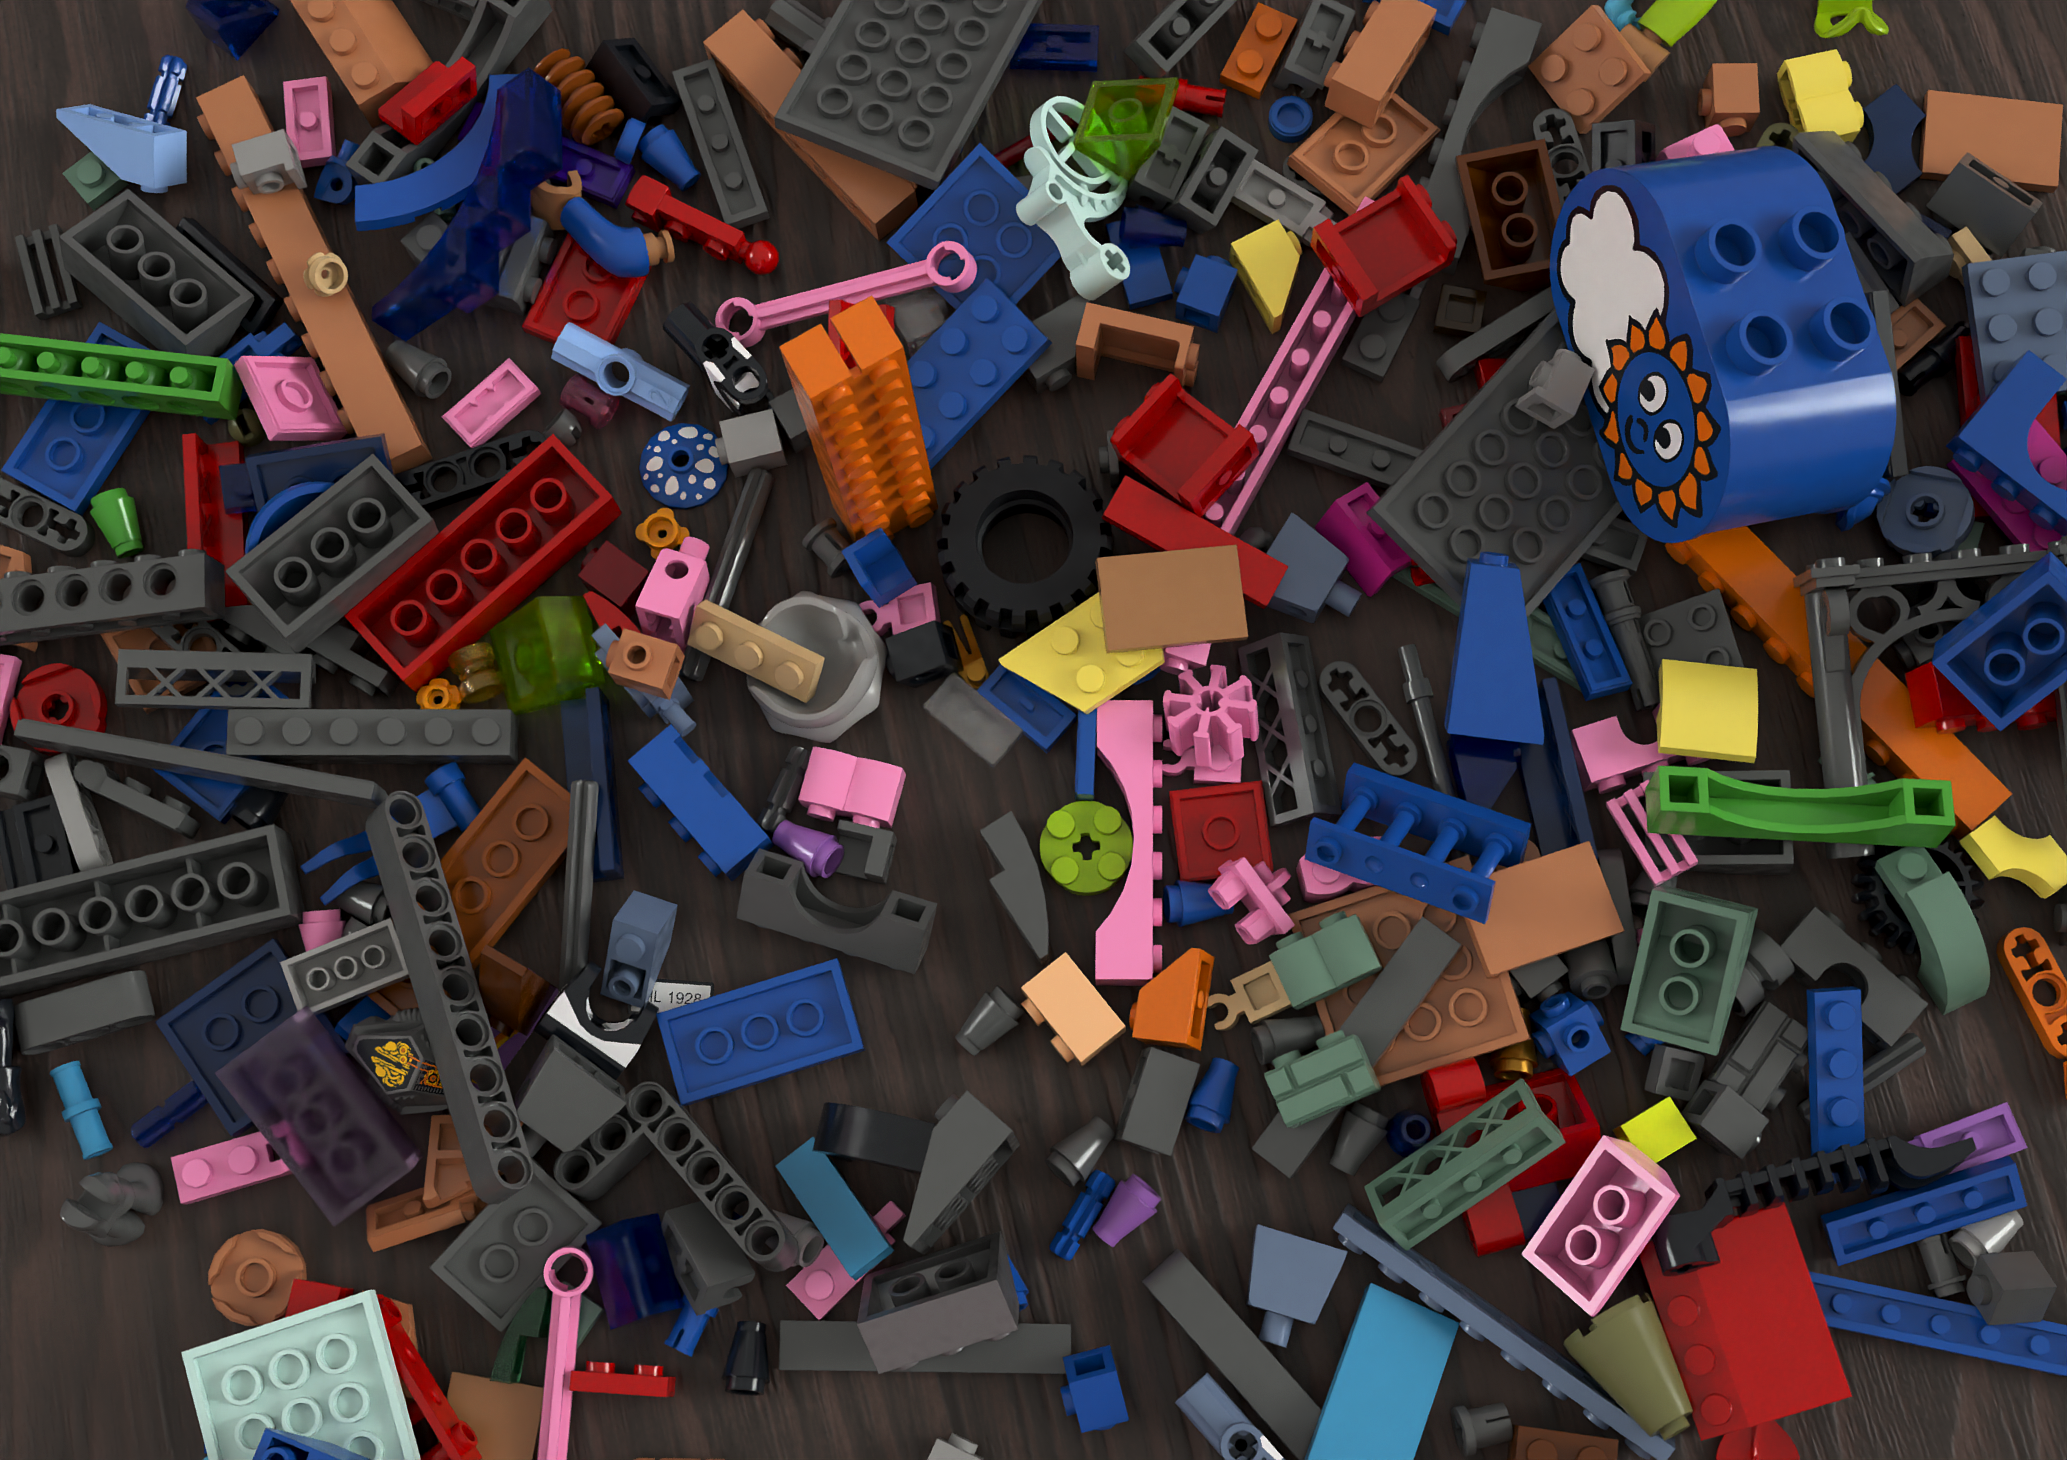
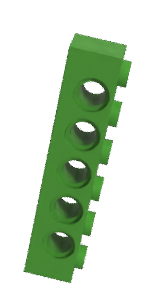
M0 333V394L236 420L243 383L235 366L227 358Z

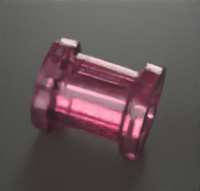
M577 373L565 385L561 393L559 405L568 410L574 409L590 419V424L594 428L602 429L614 416L620 397L619 395L613 396L605 393L588 382L589 378ZM588 397L594 401V404L591 405L590 403L586 402L585 398Z

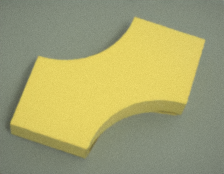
M1994 815L1959 841L1988 880L2000 876L2014 878L2025 883L2040 898L2044 899L2067 884V855L2051 835L2041 839L2023 837L2007 828Z

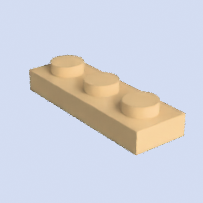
M706 599L696 606L687 645L805 703L815 696L825 657Z

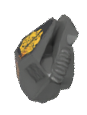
M419 1008L399 1010L395 1015L390 1016L388 1020L378 1016H370L357 1024H353L344 1047L369 1073L368 1085H371V1090H374V1094L377 1095V1098L382 1103H386L387 1107L401 1112L400 1115L434 1112L449 1108ZM457 1034L459 1040L463 1044H466L464 1039L459 1034Z

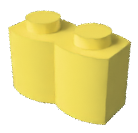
M1837 49L1784 60L1777 73L1784 106L1789 113L1790 125L1794 126L1799 132L1835 131L1844 142L1850 141L1853 143L1860 132V128L1863 127L1864 114L1861 104L1858 101L1854 102L1848 90L1852 84V73L1848 62L1842 61Z

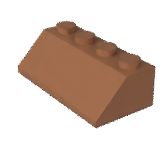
M289 0L372 128L384 122L378 116V109L433 63L392 0Z

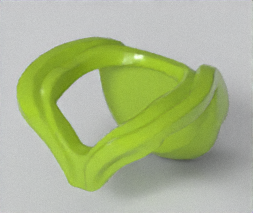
M1873 0L1817 1L1814 30L1822 38L1842 36L1849 32L1857 23H1862L1869 33L1878 36L1887 35L1889 29L1883 19L1873 12ZM1846 16L1834 26L1830 21L1833 17Z

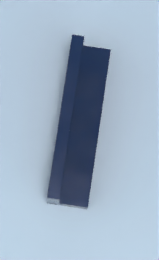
M1556 677L1542 679L1537 688L1545 735L1544 743L1539 745L1512 741L1535 843L1542 857L1590 841L1598 860Z
M600 687L585 688L586 698L560 701L567 791L571 793V784L575 780H593L598 783L593 882L624 879L610 703Z

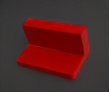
M463 56L449 68L441 62L435 61L378 109L379 118L416 146L419 145L477 95L476 66Z

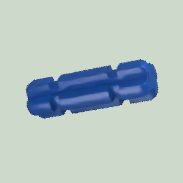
M164 55L161 58L158 68L161 76L158 75L155 78L147 104V109L150 110V113H145L143 119L170 126L167 118L171 119L173 117L182 87L178 82L184 80L187 70V64L180 57Z
M1100 1170L1092 1172L1085 1184L1088 1188L1085 1193L1081 1191L1062 1223L1064 1229L1061 1233L1058 1231L1050 1243V1250L1064 1260L1070 1261L1074 1257L1080 1246L1078 1244L1079 1239L1085 1238L1104 1206L1101 1203L1104 1198L1108 1199L1115 1187V1180Z

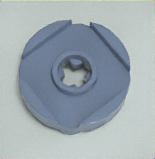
M1934 466L1917 467L1909 470L1910 474L1902 476L1899 480L1893 479L1890 482L1891 493L1884 496L1882 502L1877 504V519L1885 542L1905 556L1932 553L1933 558L1943 552L1957 551L1959 545L1970 534L1975 520L1974 503L1969 490L1963 485L1962 480L1955 473ZM1925 503L1933 504V510L1938 514L1934 519H1929L1928 522H1919L1918 516L1913 515L1914 510H1922L1925 507Z

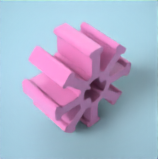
M1222 665L1210 666L1211 678L1209 686L1202 687L1193 677V671L1189 669L1178 675L1180 694L1171 693L1170 690H1166L1163 696L1166 730L1169 732L1171 749L1177 756H1182L1183 751L1194 745L1196 764L1198 766H1212L1211 754L1213 746L1219 744L1228 753L1230 762H1236L1244 757L1243 737L1256 741L1259 735L1257 701L1253 699L1251 681L1245 675H1241L1239 677L1240 680L1228 686L1226 667Z

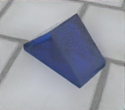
M188 0L186 4L187 11L205 37L237 61L276 19L280 10L268 0Z

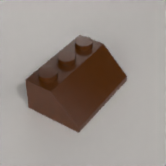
M1545 139L1456 156L1455 162L1484 284L1521 292L1550 287L1551 245L1556 222L1562 208Z

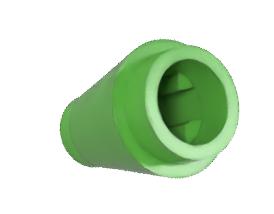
M116 488L91 498L90 502L93 509L90 511V514L115 551L117 558H127L142 552L144 547L141 542L142 538L134 497L128 496L125 488Z

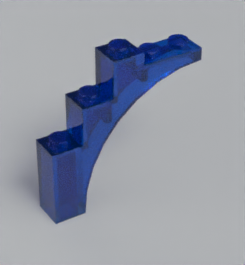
M528 67L497 89L495 118L486 152L468 194L442 237L423 261L393 291L372 306V321L405 342L455 308H459L468 314L499 294V252L531 231V190L563 169L561 91Z

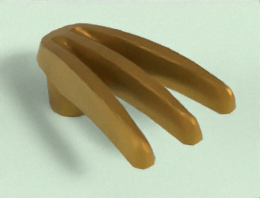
M963 614L960 616V621L972 654H968L951 622L946 620L943 624L952 627L964 668L963 671L958 673L970 687L979 688L988 679V671L967 615Z

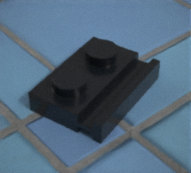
M53 794L13 805L10 809L0 811V855L7 890L79 872Z

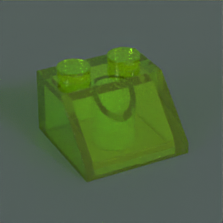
M538 596L490 630L508 709H511L516 716L561 704L560 701L579 699L586 695L585 688L598 687L605 682L603 664L594 654L598 650L596 642L591 636L593 634L592 620L588 614L583 596Z

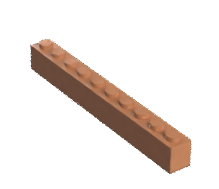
M244 75L196 97L203 111V114L197 116V119L209 141L216 139L220 150L214 152V155L227 177L232 175L230 164L236 162L232 144L275 132L257 93ZM295 183L285 185L278 192L255 195L249 187L239 189L238 186L231 188L241 210L244 213L250 210L255 222L248 226L261 249L267 247L272 256V259L266 261L271 275L278 286L285 284L290 296L283 299L291 316L296 323L302 320L307 333L301 335L309 354L314 360L320 357L325 367V370L319 373L320 378L331 397L338 395L343 408L337 410V413L348 434L356 432L357 437L385 433L394 475L432 460V455L348 281L341 291L328 297L316 295L314 289H309L304 282L303 273L308 268V259L318 252L324 253V255L334 252L303 188L298 189ZM326 270L321 272L322 278L327 277L328 273Z

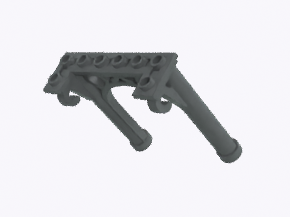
M2067 536L2061 537L2059 541L2048 542V550L2030 552L2029 544H2015L1999 547L2000 555L1981 556L1980 548L1952 551L1950 560L1939 561L1932 560V553H1921L1903 556V564L1884 566L1883 558L1854 561L1853 565H1845V557L1815 560V564L1806 566V572L1793 578L1794 588L1800 587V594L1804 596L1824 789L1868 785L1860 698L1867 673L1879 655L1894 641L1915 629L1936 623L1962 622L1979 608L1981 601L1971 600L1964 596L1957 588L1956 581L1997 578V580L1989 585L1984 594L1985 604L2050 551L2067 567ZM1933 584V593L1929 600L1922 606L1913 608L1916 617L1908 619L1910 613L1908 601L1901 592L1893 589V587ZM1857 591V593L1854 594L1848 600L1847 592ZM1885 598L1895 606L1896 620L1883 634L1870 630L1859 622L1857 609L1863 600ZM1945 601H1947L1952 607H1954L1950 609L1937 610L1938 608L1943 606ZM1849 631L1854 636L1870 643L1852 671L1848 643ZM2066 681L2054 690L2067 806ZM1825 842L1826 859L1876 855L1875 845Z

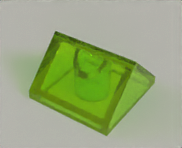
M1178 78L1093 81L1073 141L1075 149L1124 179L1129 180L1161 146L1178 90Z

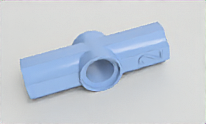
M571 322L565 325L552 349L551 359L597 382L600 389L605 393L613 396L622 395L669 421L675 419L688 395L689 384L645 362L636 351L628 348L620 349ZM613 362H620L627 367L630 376L628 382L620 381L614 376L612 372Z

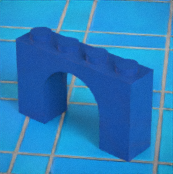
M2028 350L2012 364L1948 442L1946 447L1954 452L1953 458L1960 466L1971 472L1978 471L1992 482L1991 488L1999 496L2008 501L2016 500L2030 511L2029 517L2038 526L2049 531L2054 529L2060 535L2067 536V490L2050 484L2040 476L2030 460L2027 445L2029 430L2034 419L2067 379Z

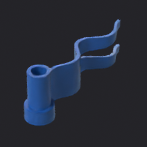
M456 762L448 763L432 772L424 780L428 790L416 796L424 807L433 839L457 826L463 833L481 811L465 786L466 777ZM366 830L355 836L339 840L320 851L312 859L300 866L304 874L315 871L338 858L371 851ZM374 856L355 865L344 873L320 897L324 906L335 900L352 886L366 879L378 876L379 872Z

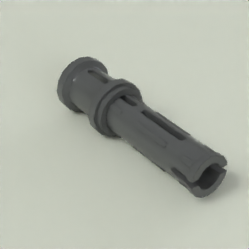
M1620 569L1597 576L1588 582L1591 589L1596 591L1604 619L1609 630H1611L1615 644L1633 683L1630 687L1636 712L1655 708L1657 707L1656 704L1660 703L1659 685L1638 623L1641 619L1642 611L1640 606L1634 605L1627 579L1630 578L1628 569Z

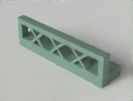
M1521 1078L1364 1186L1380 1227L1407 1251L1559 1148L1566 1141L1558 1127L1541 1110L1530 1086ZM1522 1100L1526 1109L1510 1120H1503L1507 1109ZM1477 1130H1483L1478 1142L1469 1148L1464 1147L1469 1135ZM1438 1157L1443 1158L1439 1169L1430 1175H1424L1430 1162ZM1398 1184H1402L1403 1188L1400 1195L1388 1204H1385L1382 1195Z

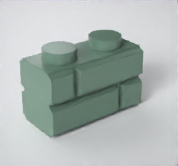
M1340 1030L1317 1040L1316 1043L1319 1049L1301 1056L1299 1050H1294L1272 1060L1275 1069L1264 1073V1076L1287 1128H1296L1381 1090V1086L1358 1036L1352 1034L1345 1037L1343 1030Z

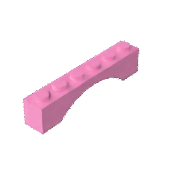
M1108 700L1097 708V756L1112 773L1125 798L1132 822L1133 853L1124 890L1111 914L1096 931V985L1145 986L1153 979V973L1162 972V945H1153V926H1162V898H1153V880H1162V852H1153V834H1162V806H1153V788H1162V760H1153V742H1162V714H1153V700Z

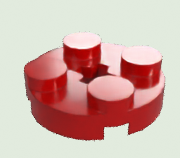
M48 664L29 673L21 682L24 686L19 691L17 699L13 697L10 705V719L14 731L18 720H22V718L104 733L107 727L105 720L107 700L101 685L83 670L73 668L67 664ZM58 699L66 705L69 704L66 715L60 720L56 717H49V712L55 709V701ZM33 747L35 750L39 751L40 753L45 754V755H49V756H50V755L56 756V755H58V754L63 753V752H58V751H53V750H47V749H41V748Z

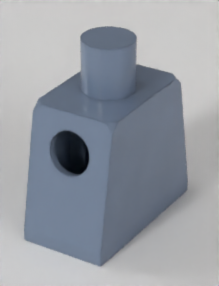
M1291 513L1266 553L1289 566L1267 607L1309 623H1315L1325 605L1350 617L1363 593L1341 581L1348 567V557L1300 517Z
M1258 1224L1253 1234L1246 1301L1247 1306L1266 1311L1258 1339L1286 1348L1294 1320L1314 1325L1341 1270L1348 1251Z

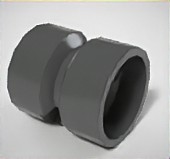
M1756 927L1753 930L1748 956L1731 1009L1733 1013L1740 1017L1748 1015L1764 1000V989L1775 991L1795 971L1793 963L1783 949L1769 935Z

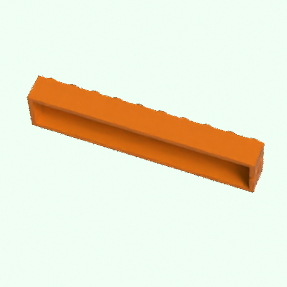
M871 295L830 318L857 364L849 370L822 324L779 346L833 508L854 543L878 528H882L892 541L894 533L908 525L910 528H915L926 523L933 517V511L938 509L904 347Z

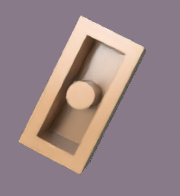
M1066 952L1021 987L1022 993L1026 997L1021 1006L1037 1026L1045 1021L1056 1036L1050 1042L1067 1063L1075 1058L1081 1067L1126 1032L1124 1023Z

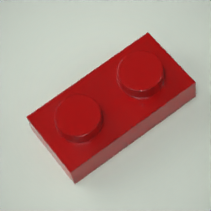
M586 1361L585 1371H571L569 1391L655 1397H674L676 1377L663 1376L664 1366L634 1364V1374L615 1373L616 1363Z

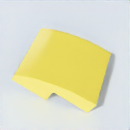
M1662 659L1659 668L1660 708L1656 718L1658 753L1754 763L1758 736L1757 669Z

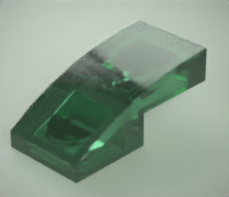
M537 1287L515 1315L498 1350L490 1381L506 1384L520 1383L528 1337L548 1338L552 1291L549 1288Z

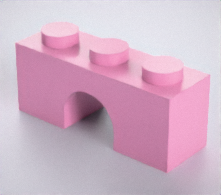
M1660 703L1652 712L1655 722L1660 708ZM1617 716L1573 729L1569 733L1584 792L1598 788L1599 794L1608 793L1626 785V778L1638 774L1643 776V772H1655L1658 766H1669L1685 759L1688 766L1709 760V758L1658 753L1657 741L1647 745L1634 743L1622 732Z

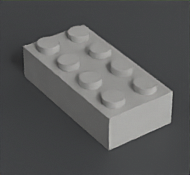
M392 918L280 962L300 1018H311L410 978Z

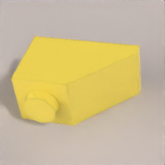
M1279 219L1232 242L1229 258L1233 268L1238 269L1237 275L1272 334L1281 328L1298 273L1300 255H1302V248L1296 235L1291 230L1286 232Z

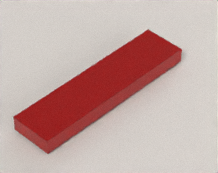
M1126 475L1101 518L1160 552L1237 545L1243 598L1262 609L1267 607L1289 567Z

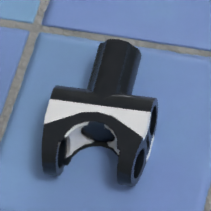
M691 301L679 305L668 315L663 323V330L701 369L713 392L737 417L748 415L744 411L745 404L756 403L763 397L769 403V401L775 398L768 388V378L762 366L730 332L723 328L715 327Z
M590 961L561 989L533 1031L546 1040H549L554 1034L614 1080H617L637 1053L659 1008L650 1001H647L638 1013L634 1012L629 1018L620 1022H607L599 1018L591 1009L589 994L593 982L602 968Z

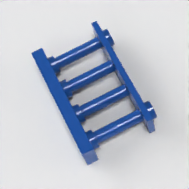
M1353 763L1346 774L1341 809L1345 811L1336 824L1313 817L1310 821L1305 860L1485 924L1489 917L1496 882L1489 878L1497 865L1508 868L1523 863L1531 823ZM1364 817L1389 826L1380 840L1354 831ZM1407 833L1433 841L1425 856L1399 847ZM1452 849L1478 857L1470 872L1443 863Z

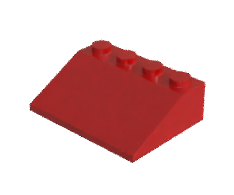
M1785 1202L1777 1208L1764 1210V1208L1758 1209V1212L1752 1216L1739 1218L1738 1215L1734 1216L1733 1220L1725 1227L1714 1229L1712 1236L1720 1263L1678 1276H1663L1653 1241L1651 1240L1646 1244L1639 1257L1667 1341L1692 1406V1416L1701 1441L1852 1397Z

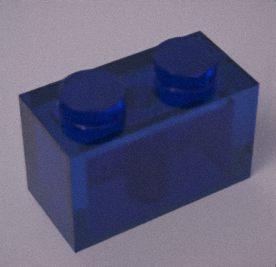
M658 1213L625 1219L585 1236L611 1330L646 1322L684 1307Z

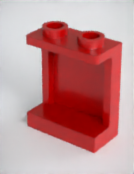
M1405 175L1398 180L1395 190L1337 224L1333 225L1328 218L1313 227L1310 246L1359 318L1452 264L1457 249L1455 232L1447 221L1443 220L1440 222L1431 209L1432 201L1428 192L1421 184L1415 185L1409 175Z
M1169 374L1162 383L1158 382L1149 389L1145 395L1144 402L1131 416L1124 417L1117 424L1113 436L1110 438L1118 459L1173 502L1199 517H1202L1260 454L1254 435L1240 424L1234 429L1182 388L1179 379L1173 374Z

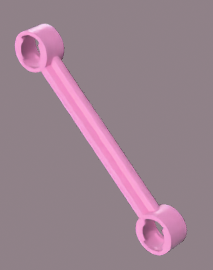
M945 241L933 247L926 260L757 305H754L745 298H731L719 307L716 313L715 324L716 327L730 332L744 348L757 344L768 329L828 314L829 300H843L855 305L871 295L875 301L935 285H938L946 292H961L967 289L975 280L977 264L974 257L961 244ZM957 253L960 260L965 261L962 273L954 280L950 276L944 277L938 274L941 261L946 256ZM745 309L748 315L753 317L750 329L743 335H740L739 332L729 331V324L733 315L739 310Z
M565 1246L557 1249L551 1254L544 1266V1280L552 1291L537 1460H567L573 1391H569L571 1371L575 1370L581 1296L582 1292L591 1283L594 1275V1265L591 1257L585 1250L576 1246ZM570 1253L571 1256H575L582 1261L584 1271L588 1272L583 1283L572 1290H568V1285L561 1283L556 1277L555 1269H551L552 1264L558 1257Z

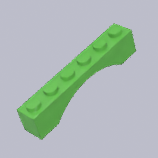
M1658 766L1645 788L1647 833L1937 848L1956 826L1951 781L1901 778L1855 787L1793 789L1743 782L1721 775L1708 768Z

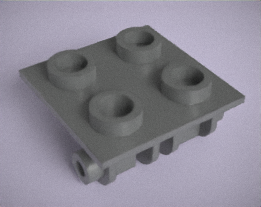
M1719 588L1644 614L1638 621L1658 685L1659 668L1662 659L1745 668Z

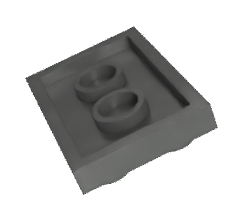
M531 1158L534 1173L530 1183L500 1204H487L429 1267L500 1332L512 1322L546 1285L544 1266L551 1254L565 1246L580 1248L602 1224V1221L572 1193L559 1185L556 1179L533 1158ZM571 1253L562 1255L554 1261L551 1269H555V1274L572 1257Z

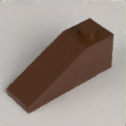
M486 944L481 952L479 990L486 1013L490 1015L488 1017L490 1026L508 1037L511 1036L514 1029L527 1036L557 987Z

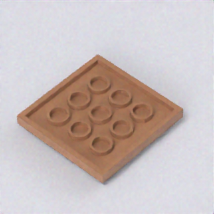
M1469 855L1446 862V864L1469 872L1473 868ZM1377 885L1288 914L1295 924L1292 927L1293 934L1302 932L1304 938L1320 931L1319 922L1333 914L1345 911L1347 917L1356 914L1363 924L1383 969L1422 916L1463 945L1373 1068L1381 1087L1420 1075L1427 1069L1469 1057L1481 1056L1531 1040L1509 972L1486 978L1463 916ZM1382 971L1315 1002L1326 1036L1337 1032Z

